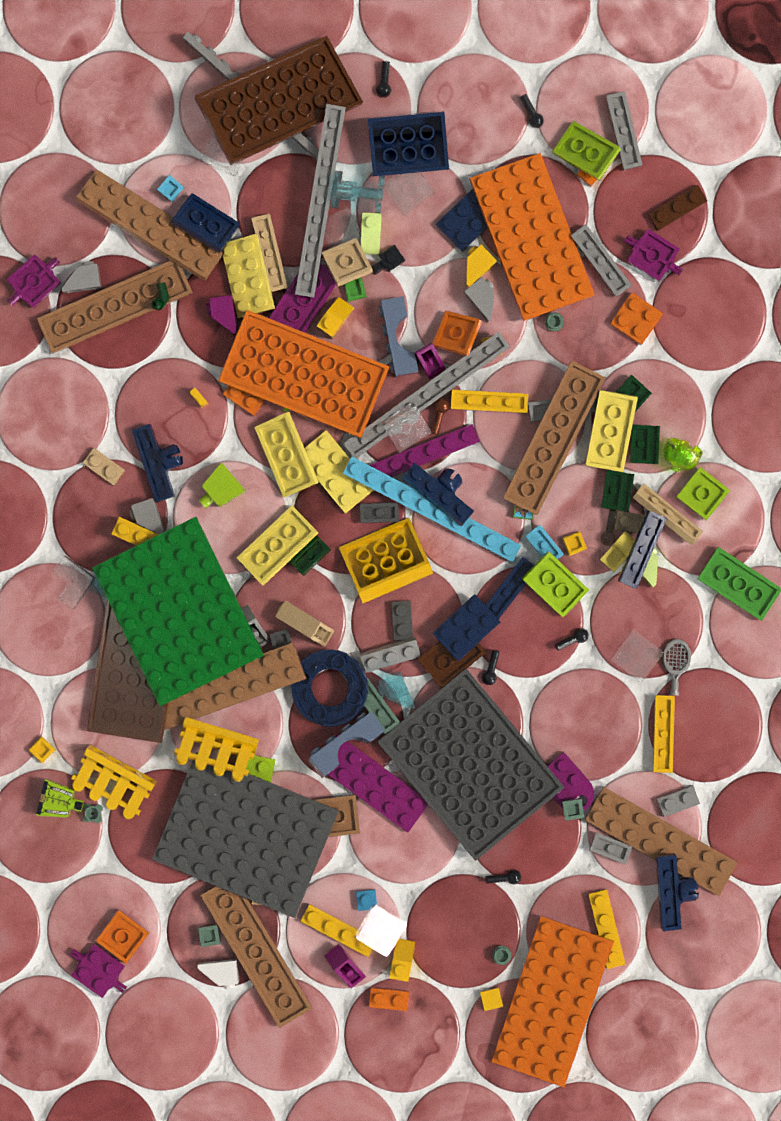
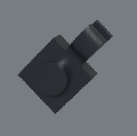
M393 245L379 255L381 261L372 266V271L375 275L385 268L391 272L406 260L397 247Z

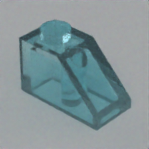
M401 672L379 681L381 685L377 687L382 697L386 696L388 700L410 709L416 708Z

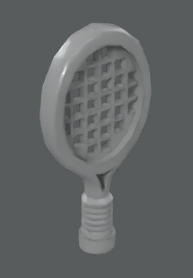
M674 639L665 646L662 658L665 669L672 676L670 695L679 696L678 679L690 665L691 650L685 641Z

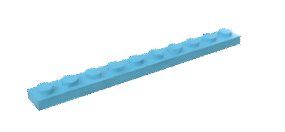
M352 456L343 471V474L511 562L514 561L521 547L520 544L470 518L461 527L415 489Z

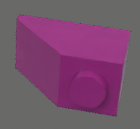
M232 295L209 298L210 303L206 304L208 315H211L214 321L234 336L237 335L238 330Z
M340 944L324 955L332 969L350 988H353L366 977Z

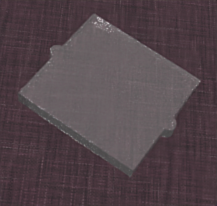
M349 207L327 217L324 237L329 249L361 237L356 226L357 221L353 219Z

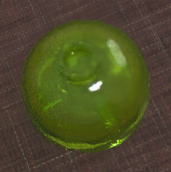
M670 438V440L667 439L663 454L673 471L682 472V470L688 471L693 469L699 463L703 450L696 445L692 448L689 446V442L685 440Z

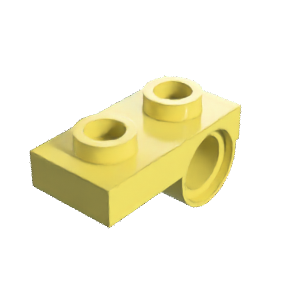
M624 531L602 556L600 561L615 572L627 559L635 539Z

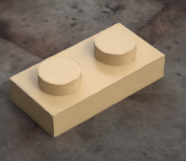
M95 448L92 449L83 464L113 486H115L125 472L123 468Z

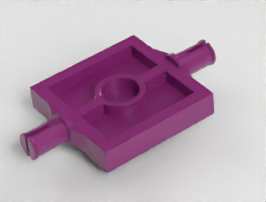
M647 229L643 237L638 241L629 235L624 240V242L633 247L632 254L627 262L658 282L669 270L678 276L682 272L683 268L674 264L675 256L680 248L651 230Z
M34 254L7 279L16 292L7 301L13 306L19 299H22L32 308H35L61 284L52 270L61 262L54 257L46 264Z
M93 944L91 949L84 955L75 949L70 953V956L78 961L77 968L71 976L101 998L112 987H115L122 993L125 991L122 988H127V986L118 981L119 975L125 966L97 945Z

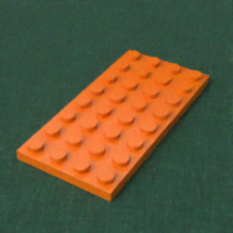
M541 153L469 179L523 322L595 295L576 244L571 237L570 228Z
M246 310L218 381L362 438L390 366Z
M540 916L491 1062L565 1088L614 940Z

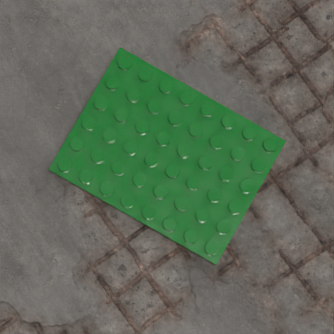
M197 516L92 567L159 706H163L264 656Z

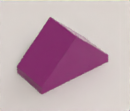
M432 342L415 352L417 360L430 380L446 370Z

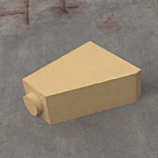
M286 600L279 606L275 616L324 647L335 631Z

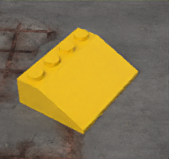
M410 518L401 520L339 547L362 603L433 574Z

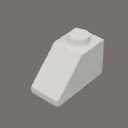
M237 959L199 962L197 965L201 972L218 986H224V989L234 988L235 984L239 983Z

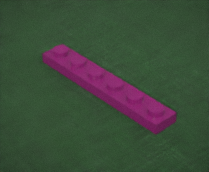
M473 424L369 466L390 477H394L408 471L414 463L421 466L480 441Z

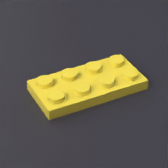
M253 234L229 241L223 248V258L237 317L240 319L244 318L246 310L258 314L275 309L258 235Z
M605 390L599 391L586 466L619 472L624 471L638 396Z
M286 412L254 427L283 498L318 483L290 412Z
M327 430L304 448L317 480L345 514L374 491L343 474L350 458Z
M290 506L237 559L264 586L318 532L293 506Z

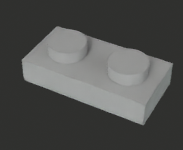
M693 785L657 798L663 817L700 804Z
M596 832L589 850L626 865L632 846Z

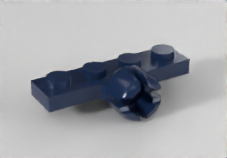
M151 424L133 429L132 433L155 502L158 503L175 497L168 471L183 464L182 456L172 457L181 453L179 447L172 444L160 448Z
M414 463L402 479L462 527L474 510L455 495V491L462 484L461 476L457 474L452 480L450 477L455 470L446 468L437 478H434Z
M675 853L656 855L661 930L663 932L682 929L680 905L683 902L696 901L698 899L699 892L696 893L695 891L698 890V884L694 878H678L677 855Z

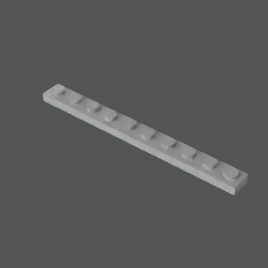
M187 32L183 36L184 42L225 79L231 80L241 75L237 71L233 73L229 69L231 66L224 59L220 61L215 56L217 53L208 46L206 48L202 45L201 38L195 33L191 35ZM301 133L291 137L317 161L319 149L314 146L315 141L308 135L304 137Z
M326 105L295 295L312 298L315 296L346 107Z
M497 332L471 351L469 356L461 358L367 426L362 438L354 436L345 442V447L354 458L359 457L510 348L509 344L501 333Z

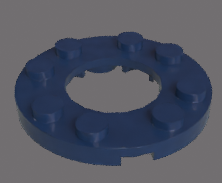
M325 649L312 653L301 661L307 679L293 683L291 689L294 703L305 718L321 726L331 727L347 723L360 713L368 696V680L363 667L354 657L340 650ZM325 669H334L342 673L347 679L349 686L345 700L339 705L332 707L318 702L312 691L315 676Z

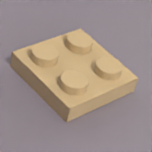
M356 238L321 253L337 287L372 273V267Z

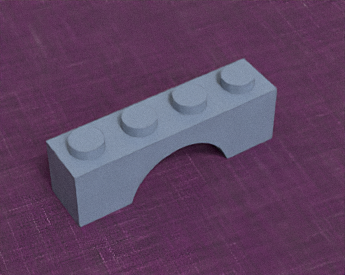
M404 296L381 300V306H378L380 317H384L385 320L382 329L384 336H388L389 343H386L387 355L391 354L393 362H389L391 374L395 373V377L418 373L415 352L402 348L396 339L398 325L407 318Z
M364 712L356 718L357 723L353 726L348 724L340 730L342 734L338 737L333 735L325 741L327 745L322 749L317 747L310 752L311 757L308 761L321 778L338 767V750L343 743L349 740H360L369 744L385 731L372 712L367 715Z

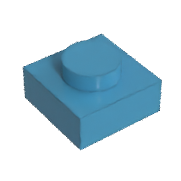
M375 889L356 891L358 911L377 909Z

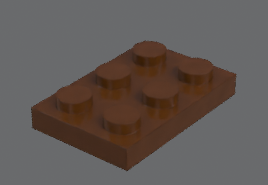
M439 641L418 660L442 689L487 652L478 643L460 661H457Z

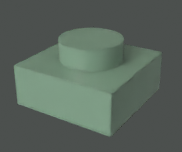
M581 798L562 801L565 821L584 818Z
M218 924L198 928L201 947L221 944Z

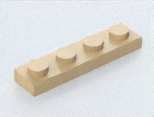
M270 214L251 218L255 234L258 235L271 293L288 289Z
M644 483L633 496L647 510L667 518L665 524L689 544L693 545L703 531Z

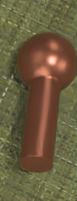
M440 398L435 402L437 412L431 433L439 434L444 413L450 408V403L445 398Z

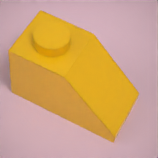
M482 244L479 247L475 245L467 253L469 255L467 257L466 270L467 288L483 277L497 263V260Z
M338 297L318 323L317 329L333 339L354 310V307Z
M396 938L389 974L390 979L409 981L415 941Z

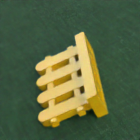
M185 717L180 733V738L183 739L180 748H175L174 754L177 755L176 761L180 765L186 764L188 759L195 760V768L197 770H204L208 764L214 766L213 772L215 775L222 776L225 770L232 772V779L239 782L244 776L249 774V770L246 769L249 759L253 760L259 739ZM194 742L201 744L198 755L191 753ZM212 748L219 749L216 760L209 758ZM231 753L238 755L235 766L228 764Z
M90 744L83 754L87 758L83 757L80 761L83 763V766L78 775L74 774L71 778L74 780L73 789L77 792L82 791L84 787L91 789L89 796L93 801H97L101 796H104L108 799L106 806L110 810L116 809L118 805L124 807L123 816L126 819H132L135 814L139 816L142 811L138 809L144 797L148 799L150 793L147 791H152L158 781ZM93 770L100 772L95 784L88 781ZM110 779L117 782L111 794L105 791ZM127 788L134 791L128 803L121 800Z

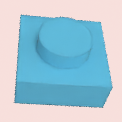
M169 175L157 190L173 203L184 190V187Z

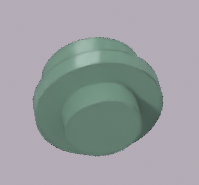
M552 312L545 318V326L550 331H559L564 325L562 315L557 312Z
M498 946L493 950L492 957L495 963L505 965L511 960L512 955L508 947Z

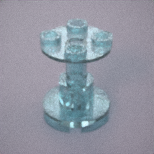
M335 170L331 208L339 209L340 200L355 201V198L376 200L375 213L381 214L382 203L378 202L383 200L384 191L380 187H384L385 176L379 175L378 187L376 189L357 186V182L343 181V171Z

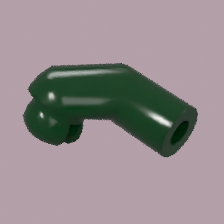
M166 283L157 284L159 295L151 302V307L154 310L160 311L164 309L169 301Z

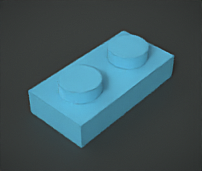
M541 525L525 536L541 557L547 551L557 560L564 555Z

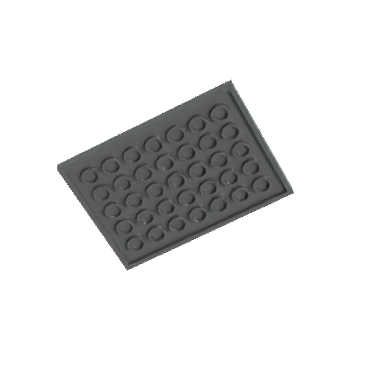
M467 669L457 675L378 741L379 745L475 861L565 788Z
M193 760L152 860L295 918L339 810L252 774L244 776L241 781L237 782L232 779V772L225 770L222 776L215 775L213 772L214 766L208 764L204 770H197L195 768V760Z

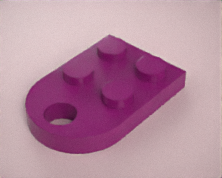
M563 752L547 766L565 787L553 798L563 808V800L576 799L579 795H583L587 799L586 804L583 806L584 811L593 802L594 788L586 776Z

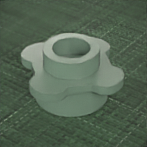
M88 803L84 806L85 816L83 820L85 822L95 821L100 823L102 821V805L93 806Z

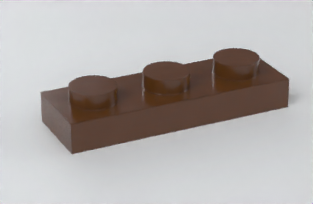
M696 185L648 215L659 231L703 205L708 200L699 185Z

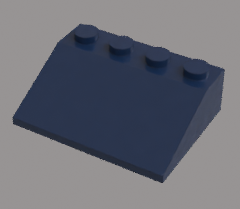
M444 111L368 118L373 177L449 170Z

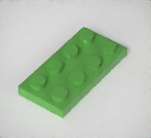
M717 547L697 580L760 621L763 620L781 592V587Z

